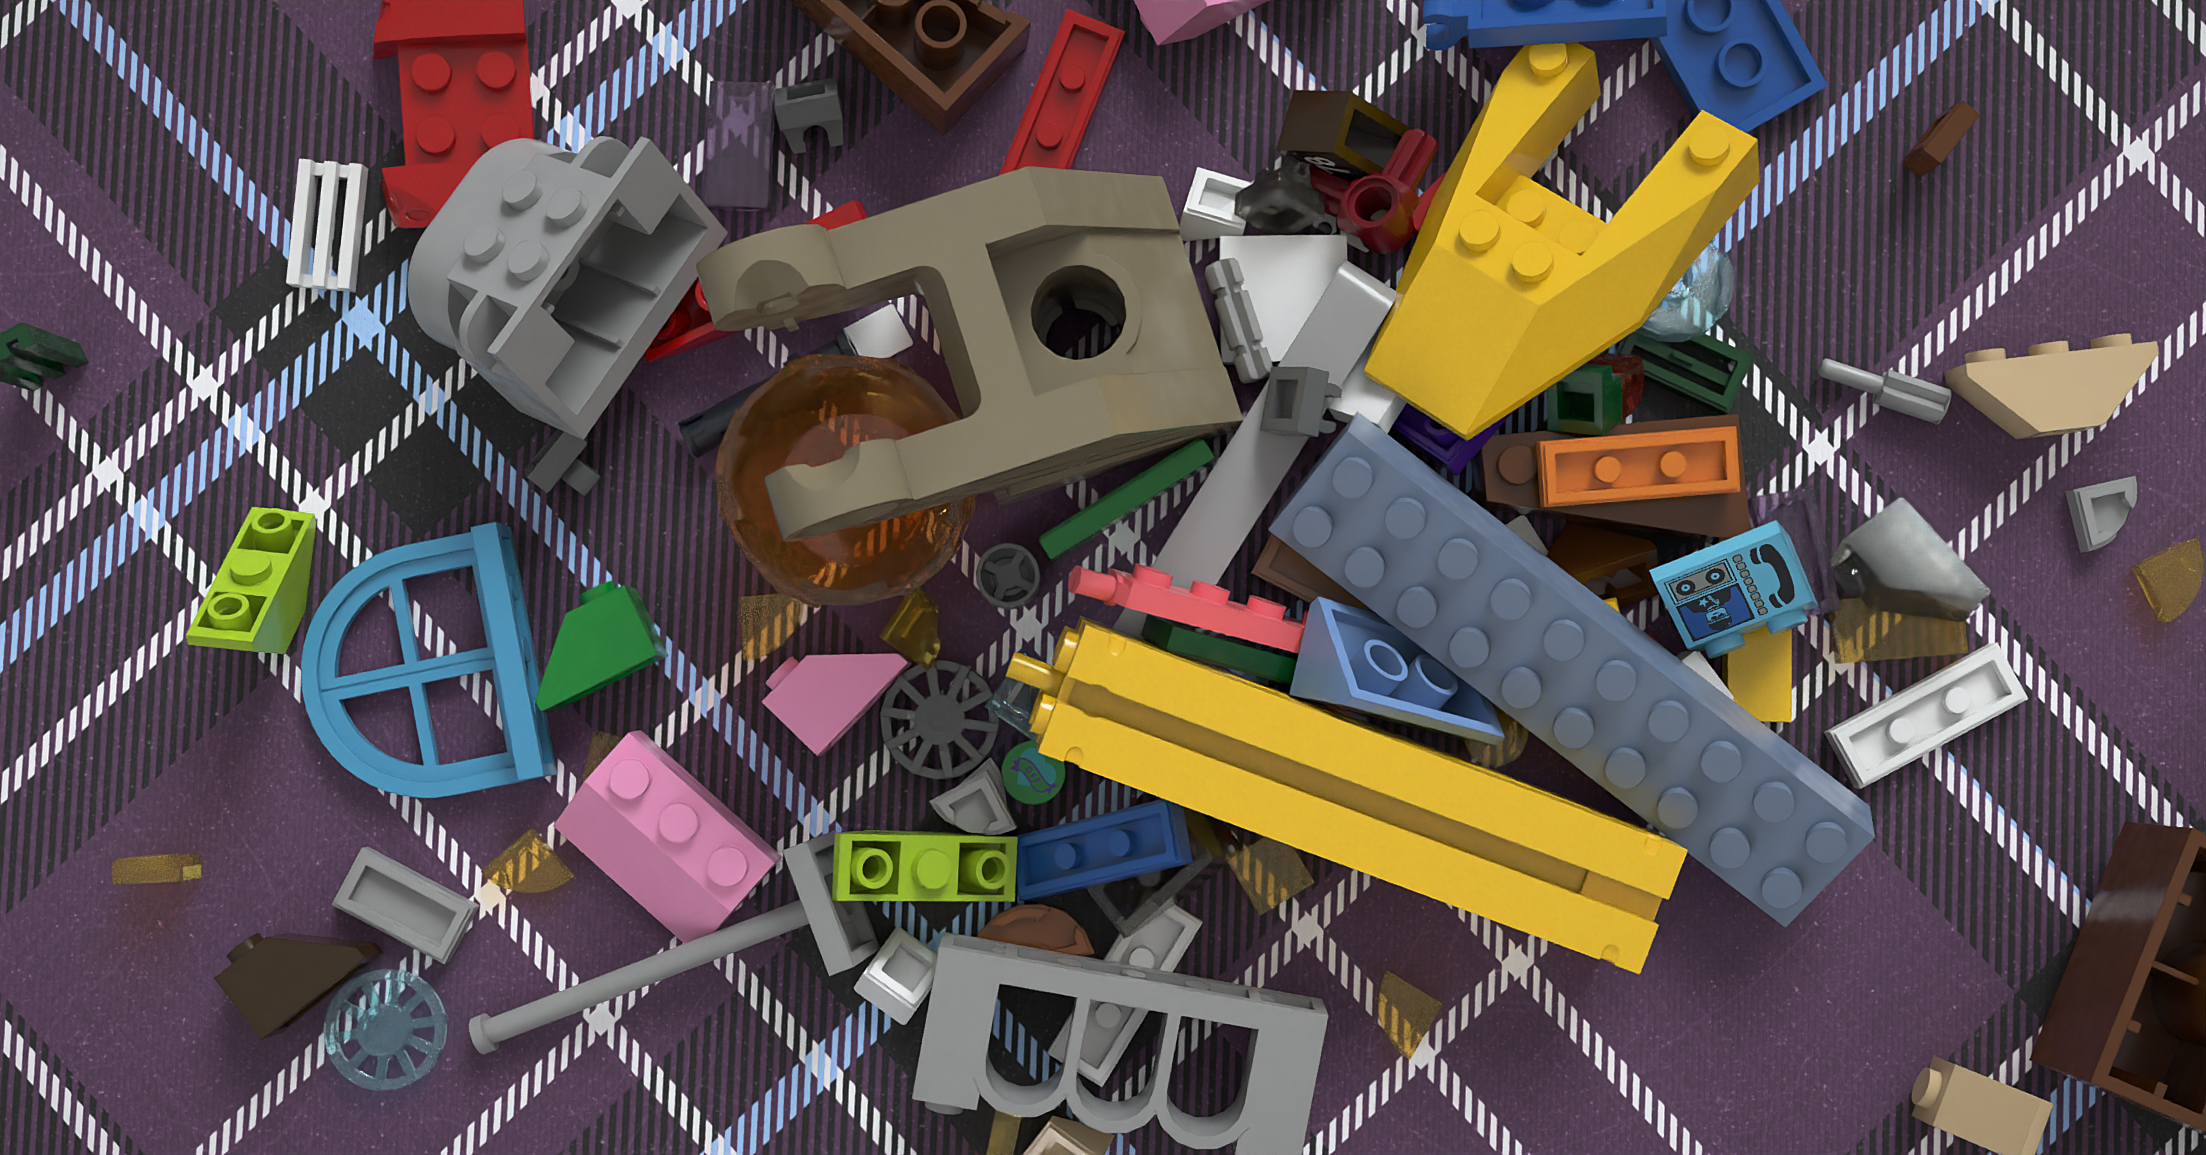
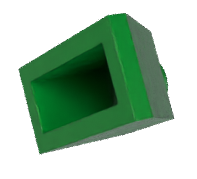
M609 581L582 593L578 597L582 606L565 614L535 699L541 712H557L669 656L636 588L626 585L617 588L614 581Z

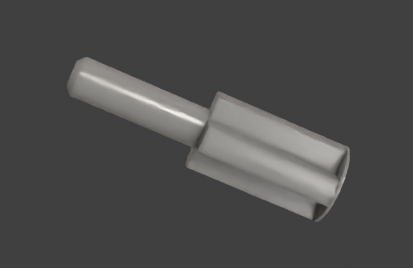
M1827 358L1821 361L1818 368V373L1821 377L1875 394L1873 398L1874 404L1934 423L1935 425L1942 421L1950 404L1951 389L1889 369L1879 376Z

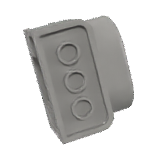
M599 136L591 139L578 154L536 139L518 138L508 140L491 148L475 162L420 237L409 265L407 282L409 303L416 321L429 337L457 351L459 356L518 411L584 440L698 277L696 271L697 263L707 254L717 250L728 232L650 139L641 136L632 150H630L617 139Z

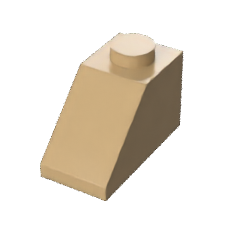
M1933 1056L1930 1067L1922 1069L1914 1083L1912 1102L1915 1104L1911 1116L2000 1155H2035L2054 1104Z

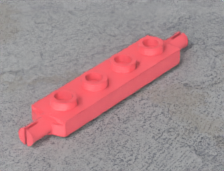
M1135 564L1132 574L1109 568L1108 573L1104 574L1076 565L1069 576V592L1102 600L1108 606L1119 604L1129 609L1298 654L1300 651L1309 612L1307 610L1304 611L1302 620L1284 616L1286 606L1258 596L1249 595L1247 605L1229 601V590L1207 582L1193 580L1190 590L1171 585L1173 575L1141 564Z

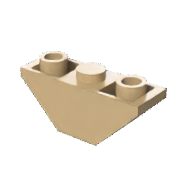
M2116 334L2091 339V349L2069 351L2068 341L2048 342L2027 347L2028 356L2006 359L2004 348L1975 351L1965 354L1966 364L1944 372L1945 382L1950 389L2016 440L2078 433L2102 426L2107 422L2159 354L2157 341L2132 344L2131 334Z

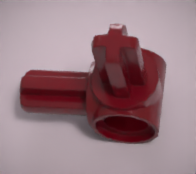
M1420 129L1408 130L1403 134L1382 173L1372 172L1369 176L1356 178L1351 183L1310 167L1305 172H1300L1297 176L1293 196L1297 202L1337 218L1338 228L1360 238L1364 247L1371 252L1378 254L1394 253L1404 247L1411 239L1414 230L1412 214L1420 202L1419 197L1414 191L1438 151V142ZM1381 209H1390L1383 218L1376 221H1368L1373 213Z

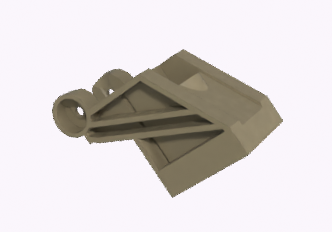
M1027 166L828 231L825 227L818 224H800L751 235L707 254L696 265V271L714 328L721 331H739L764 326L766 330H774L786 326L787 330L792 332L799 329L797 322L828 316L914 294L924 296L964 416L962 420L897 441L883 438L860 442L845 450L842 458L816 467H810L806 464L786 466L765 477L764 484L782 541L792 542L809 539L852 526L860 528L989 491H993L999 506L1002 507L1181 449L1197 438L1199 440L1204 439L1205 441L1236 431L1243 422L1227 369L1223 365L1180 235V228L1162 176ZM1075 307L1078 311H1090L1102 317L1111 328L1118 326L1121 335L1115 339V343L1110 349L1094 358L1072 360L1056 355L1046 347V339L1052 324L1063 315L1062 310Z

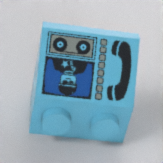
M1776 520L1649 570L1687 649L1699 652L1706 650L1708 658H1715L1745 646L1742 635L1763 627H1768L1770 635L1798 627L1808 621L1805 611L1818 607L1791 538Z

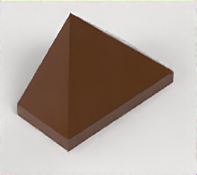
M1568 521L1546 555L1547 558L1602 600L1616 597L1619 608L1660 595L1649 571L1658 567L1657 549L1651 540Z

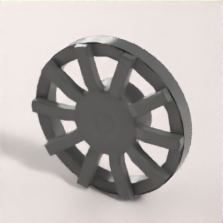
M926 661L907 669L899 675L888 689L880 712L881 733L890 754L906 770L929 779H951L973 770L989 755L999 733V706L991 687L973 669L954 661ZM937 670L957 673L947 695L940 694ZM924 672H927L931 694L927 698H924L909 683L911 679ZM967 678L978 686L981 693L960 703L956 700V697ZM901 689L918 705L916 711L892 708L895 698ZM985 701L987 702L990 722L966 719V711ZM891 717L913 720L915 727L894 737L891 729ZM965 728L987 732L985 742L979 750L962 735ZM920 736L924 741L912 761L898 746ZM955 741L971 759L952 768L949 743ZM933 744L939 745L942 769L939 770L922 766Z

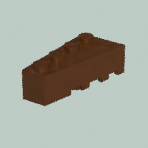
M789 0L943 136L1027 49L1032 22L1012 10L1008 14L983 0Z
M1730 414L1618 424L1604 436L1736 426L1740 492L1540 507L1536 441L1599 437L1600 435L1536 431L1492 435L1471 459L1475 502L1487 510L1551 520L1560 519L1591 524L1594 527L1630 530L1653 534V536L1678 540L1687 539L1715 545L1750 531L1739 415Z

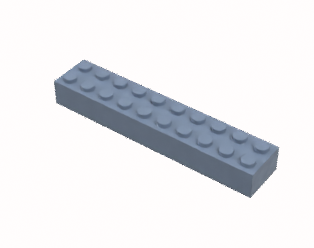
M1358 411L1283 503L1268 530L1665 836L1686 848L1691 856L1785 928L1875 838L1871 810L1867 803Z

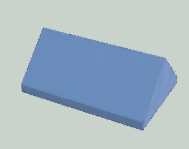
M1318 596L1310 604L1289 695L1444 736L1498 745L1505 738L1492 702L1377 613Z

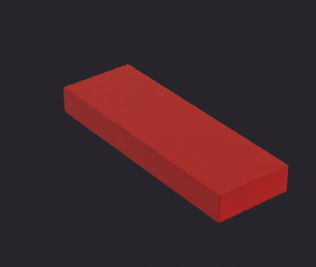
M1070 9L1066 10L999 175L1027 166L1072 169L1125 39V31Z

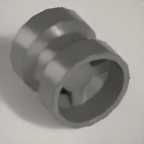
M1013 543L998 544L987 550L979 560L976 569L977 586L982 595L995 607L1005 610L1020 609L1031 603L1038 594L1042 582L1041 571L1033 554L1023 546Z

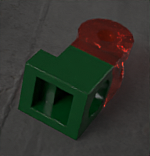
M1602 352L1547 388L1548 431L1604 436L1631 415V412L1639 404L1644 387L1642 359L1638 355Z

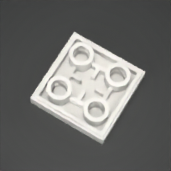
M1347 235L1220 236L1219 261L1226 258H1235L1238 261L1244 278V284L1241 285L1242 291L1248 290L1263 335V341L1260 344L1262 348L1267 347L1273 365L1280 363L1344 260H1347ZM1220 322V354L1223 365H1235L1233 360L1237 357L1236 351H1230Z

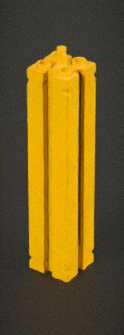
M1080 616L1076 629L1064 626L1052 656L1051 662L1054 665L1014 652L1006 672V677L1040 689L1028 724H1031L1029 731L1036 733L1035 739L1036 743H1038V753L1063 762L1074 763L1079 768L1590 957L1599 960L1602 958L1613 963L1615 966L1640 975L1659 924L1654 922L1662 898L1669 900L1688 851L1679 844L1666 839L1665 836L1653 829L1621 819L1608 812L1311 701L1291 696L1287 692L1212 664L1167 652L1142 638L1121 630H1115L1083 616Z

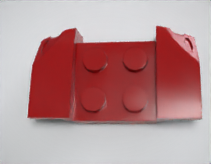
M523 0L381 1L374 35L372 59H385L398 54L405 166L382 168L383 179L380 181L394 226L400 228L428 227L471 167L483 154L508 140L518 138L535 139L529 47Z

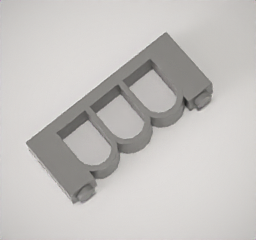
M943 932L938 950L912 1099L925 1101V1107L934 1112L953 1115L962 1113L964 1108L977 1111L979 1094H981L997 1111L1013 1117H1037L1054 1110L1066 1098L1074 1115L1086 1126L1103 1133L1130 1132L1146 1125L1156 1114L1162 1128L1175 1141L1194 1149H1218L1233 1143L1234 1155H1302L1328 1013L1323 999ZM999 984L1075 997L1065 1056L1058 1071L1049 1080L1035 1086H1018L1006 1081L994 1070L989 1058V1039ZM1090 1000L1163 1012L1152 1074L1147 1085L1136 1096L1125 1101L1108 1102L1093 1096L1082 1085L1077 1070ZM1181 1016L1252 1028L1241 1087L1237 1097L1225 1111L1212 1117H1194L1182 1112L1171 1102L1167 1093Z

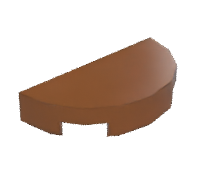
M1045 903L1017 904L997 913L977 936V938L1078 956L1095 954L1085 929L1066 911Z

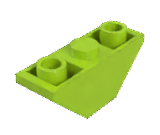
M251 508L186 633L188 645L286 654L306 610L316 530L315 513L288 511L278 508Z
M889 830L835 833L832 900L1015 902L1018 837Z

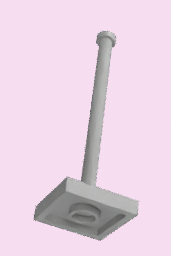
M836 830L782 850L800 900L494 1017H490L486 1013L473 1017L469 1021V1032L475 1048L483 1055L497 1050L500 1042L808 924L811 926L829 976L856 966L879 951L880 946L863 901L832 900Z

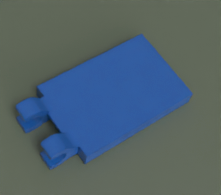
M1424 0L1423 24H1431L1427 25L1426 48L1436 51L1453 47L1464 36H1468L1469 49L1667 36L1666 0Z
M1666 0L1667 36L1649 37L1694 119L1701 110H1704L1745 133L1828 86L1781 0Z

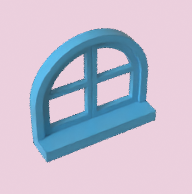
M493 522L470 527L471 532L404 545L384 551L367 559L348 572L323 599L309 626L303 646L301 660L302 693L308 716L321 742L330 754L357 778L376 788L401 796L437 798L558 775L547 714L540 711L535 701L541 683L512 530L509 526ZM472 566L488 647L420 661L405 580ZM391 587L405 664L339 677L340 653L351 624L360 611L374 597ZM492 670L507 752L440 765L425 683ZM409 687L424 765L401 761L384 753L370 743L354 725L343 700Z

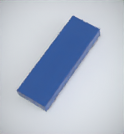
M1165 799L1014 836L1018 837L1016 884L1019 901H1033L1193 863L1184 807Z

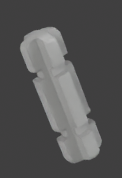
M1235 258L1216 261L1206 267L1205 277L1211 294H1217L1218 299L1215 300L1214 304L1230 351H1236L1237 357L1233 361L1239 379L1243 383H1253L1270 376L1273 364L1267 347H1261L1260 342L1263 341V335L1248 290L1242 291L1241 285L1244 284V278L1239 263Z

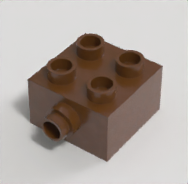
M2124 822L2029 1060L2206 1136V834L2188 827Z

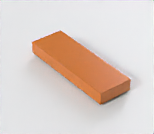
M1736 426L1536 441L1540 507L1740 492Z

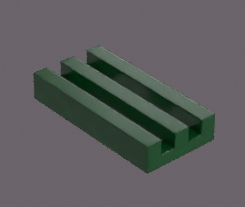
M1655 310L1640 328L1620 340L1609 364L1720 415L1729 413L1754 358L1751 354ZM1643 325L1734 366L1731 374L1722 372L1640 334ZM1633 347L1723 388V392L1721 395L1639 358L1631 354Z
M21 322L0 333V382L33 392L44 386L39 375L54 380L66 375L61 363L75 368L89 363L79 343Z

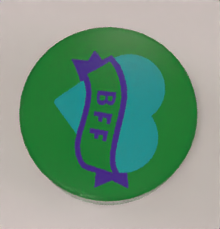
M1036 740L1025 741L1013 747L1006 755L1001 770L1002 781L1008 793L1016 800L1032 805L1047 802L1056 796L1063 786L1066 774L1063 761L1038 753V743H1036Z

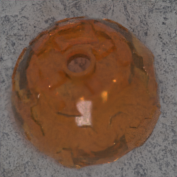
M810 354L788 362L777 375L756 389L741 408L736 409L718 449L715 478L719 515L726 522L744 556L759 570L761 577L772 584L776 591L813 608H819V605H866L902 595L908 597L939 574L957 553L975 511L977 495L860 528L852 526L809 539L787 542L782 541L764 479L776 470L786 466L806 464L810 467H816L842 458L845 450L860 442L883 438L897 441L962 420V417L949 406L926 379L919 376L911 367L889 357L875 358L861 355Z

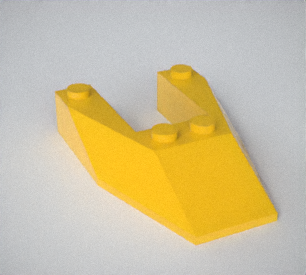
M1578 42L1524 45L1503 70L1431 201L1396 288V300L1384 318L1365 365V376L1396 394L1397 397L1466 441L1470 440L1644 324L1760 182L1758 139L1701 110L1607 224L1531 180L1532 176L1601 95L1595 52Z

